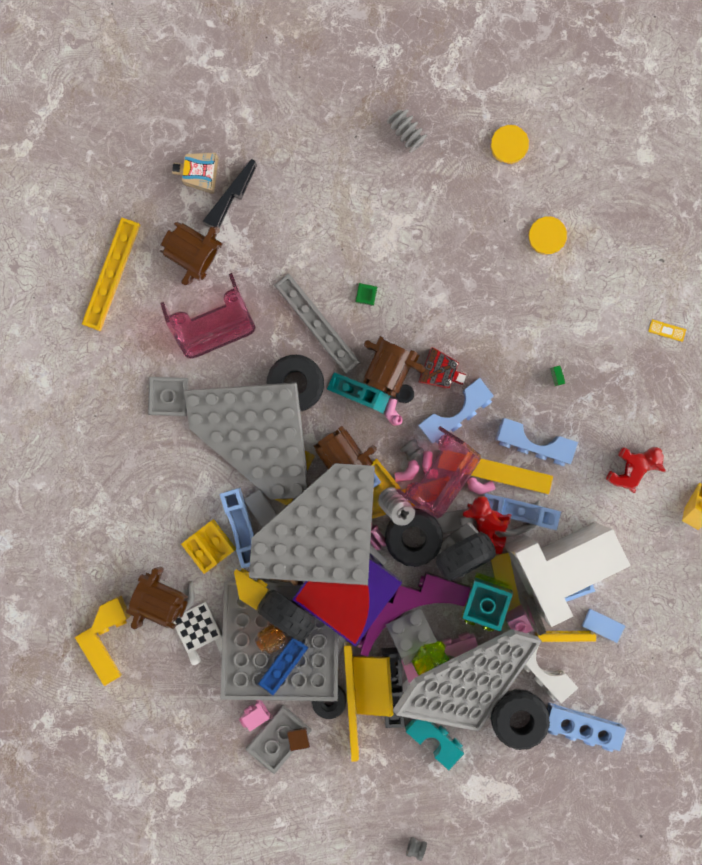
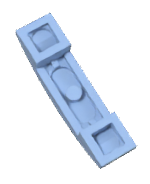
M485 493L491 509L502 515L511 514V519L553 530L558 528L561 511Z

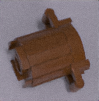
M177 221L174 223L177 228L172 232L168 230L161 243L164 250H160V252L166 258L187 270L181 283L189 285L193 282L194 278L200 281V279L203 280L207 274L205 273L212 264L219 247L222 248L223 243L216 240L217 234L220 232L218 227H210L207 235L204 236L186 224Z
M379 336L376 344L366 340L364 346L368 350L376 352L364 376L363 383L366 385L369 384L375 387V389L395 397L399 393L410 367L419 373L425 372V367L421 363H416L420 356L417 352L413 350L409 352L384 340V337Z
M343 426L313 445L316 453L328 470L334 464L371 466L373 462L369 455L377 451V447L372 445L367 451L362 453L347 429L345 430Z
M161 566L153 568L151 574L146 572V575L141 574L138 578L140 582L132 594L129 610L126 609V613L133 616L132 629L143 626L145 618L165 628L174 629L177 626L174 621L178 617L182 618L188 602L184 601V599L188 598V596L184 595L181 591L160 583L162 573L164 572Z

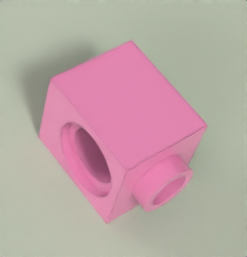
M522 604L506 613V620L511 629L524 633L533 630L530 619Z

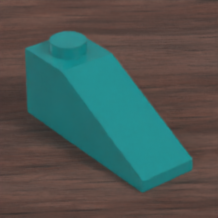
M335 372L327 387V390L381 413L384 412L390 395Z

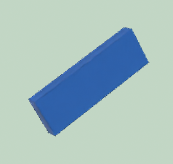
M291 638L258 685L274 696L309 647L301 641Z

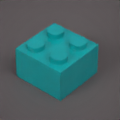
M475 577L463 613V619L501 631L513 590Z

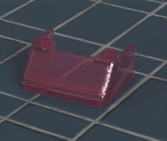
M232 273L229 274L233 289L224 294L225 305L191 319L183 311L170 314L165 303H160L166 324L185 357L190 359L197 358L247 337L255 331L254 321Z
M439 426L438 430L445 434L438 441V449L441 452L420 483H410L405 492L400 489L396 490L405 499L436 518H441L445 514L481 459V454L466 442Z

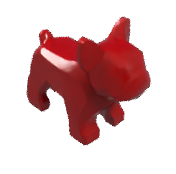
M622 447L618 456L626 462L625 473L617 475L615 472L609 471L606 480L614 486L623 487L632 493H636L635 488L647 471L658 470L666 472L663 466L664 455L661 448L651 447L643 453H630L627 448Z
M487 497L475 498L472 504H467L469 509L463 512V516L474 518L477 522V531L487 534L496 549V554H502L507 538L498 537L495 531L506 532L512 515H502L491 509Z

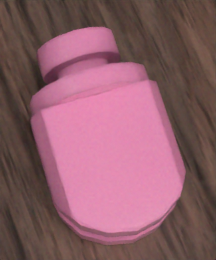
M371 523L370 543L379 551L382 549L381 545L383 547L386 546L385 537L379 531V527L377 525L372 527L373 524Z

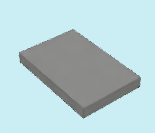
M282 705L245 750L275 774L294 752L290 750L287 731L306 727L309 735L312 729Z

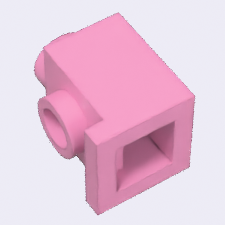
M257 700L256 706L252 704L244 710L243 716L239 718L242 726L248 728L249 731H252L270 718V712L262 700Z

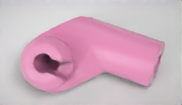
M389 398L385 409V417L390 424L394 426L401 425L403 419L395 410L397 400Z
M429 451L423 452L422 467L427 479H436L438 470L431 469L433 453Z
M474 477L467 480L469 490L478 495L496 490L493 481L481 484Z

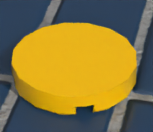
M505 125L494 133L490 148L493 156L498 161L514 164L525 157L529 149V139L522 128L516 125Z
M552 216L539 218L531 225L528 232L529 243L537 253L542 255L557 253L564 247L567 240L565 225L559 219Z

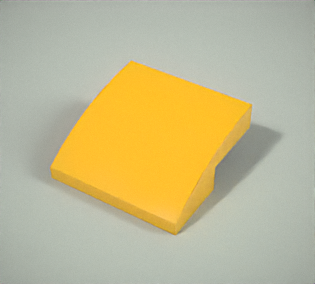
M214 519L181 543L203 574L236 550V547Z

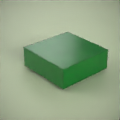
M359 283L355 302L374 306L378 287Z
M561 366L550 368L554 385L565 384Z

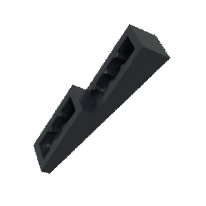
M251 159L218 200L202 221L204 225L220 229L234 197L242 200L257 167L255 160Z
M396 647L381 648L382 657H390L394 709L403 695L402 661ZM393 711V716H385V727H405L404 717L397 716Z

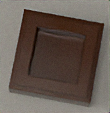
M306 727L287 731L291 751L310 748Z

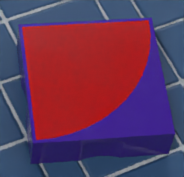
M369 559L368 585L305 581L292 600L356 647L402 584V580L381 564Z

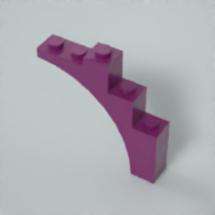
M425 572L424 576H420L418 582L420 590L401 584L392 596L393 600H389L366 632L365 637L360 640L358 648H361L360 654L368 656L373 643L386 627V624L408 610L434 603H450L465 607L471 590L470 586L453 580L449 581L444 577Z

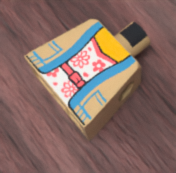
M216 153L186 154L184 164L173 163L172 174L182 175V182L188 187L214 194L219 158Z

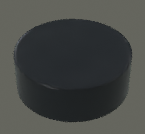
M403 384L395 397L400 403H409L414 398V390L411 386Z

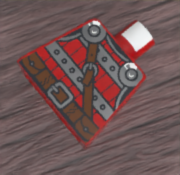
M432 347L424 365L425 372L421 373L418 383L450 388L452 381L463 385L466 374L456 371L459 362Z

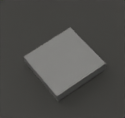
M149 377L148 415L187 416L184 391L188 390V378Z

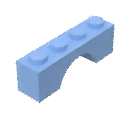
M480 378L463 390L464 404L459 413L449 418L440 417L433 413L418 425L431 443L436 442L439 444L446 438L445 434L448 431H456L462 426L461 421L465 418L470 420L477 414L475 410L479 407L484 409L492 402L490 399L494 395Z
M502 418L495 440L500 441V446L510 448L512 445L518 447L517 451L528 454L530 451L536 453L535 457L546 460L548 457L554 459L553 463L565 466V463H572L578 442L561 436H556L546 445H536L526 437L522 423L507 418Z
M240 487L221 493L220 498L232 527L241 568H246L250 566L251 540L255 534Z

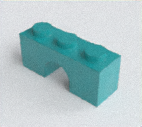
M412 719L405 726L406 733L420 745L427 738H435L439 741V746L433 752L434 758L448 771L464 755L463 744L457 738L452 739L448 735L447 729L442 725L437 726L433 722Z

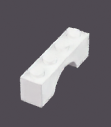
M536 649L524 666V669L528 673L532 671L536 675L534 680L541 687L545 685L549 689L546 693L554 701L558 699L562 704L578 687L563 670L548 672L541 669L536 661Z

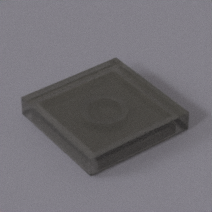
M527 591L519 593L533 629L539 635L545 634L546 629L533 597Z

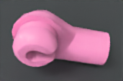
M411 460L408 462V468L405 472L394 473L395 481L412 480L419 472L418 462Z

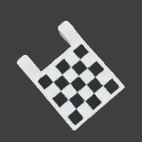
M206 602L186 611L182 618L178 617L174 621L177 624L175 628L192 665H196L201 661L196 649L214 640L219 651L222 652V634Z

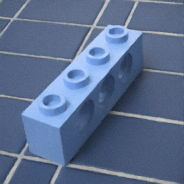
M548 703L547 710L550 721L548 733L556 736L558 733L563 734L565 738L573 741L580 739L583 740V743L590 746L597 744L610 752H613V750L620 751L626 728L621 723ZM565 719H568L569 724L565 727H562L561 722ZM582 725L588 726L586 731L579 732ZM600 731H606L603 737H598Z

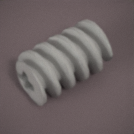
M408 109L404 111L398 110L388 118L387 123H392L391 129L396 130L395 134L397 136H401V142H406V148L411 147L409 153H411L424 143L427 134L421 136L420 133L423 129H415L418 122L411 123L413 115L406 117L409 112Z
M390 487L382 491L378 500L381 509L395 524L401 526L409 524L415 516V509L396 488Z

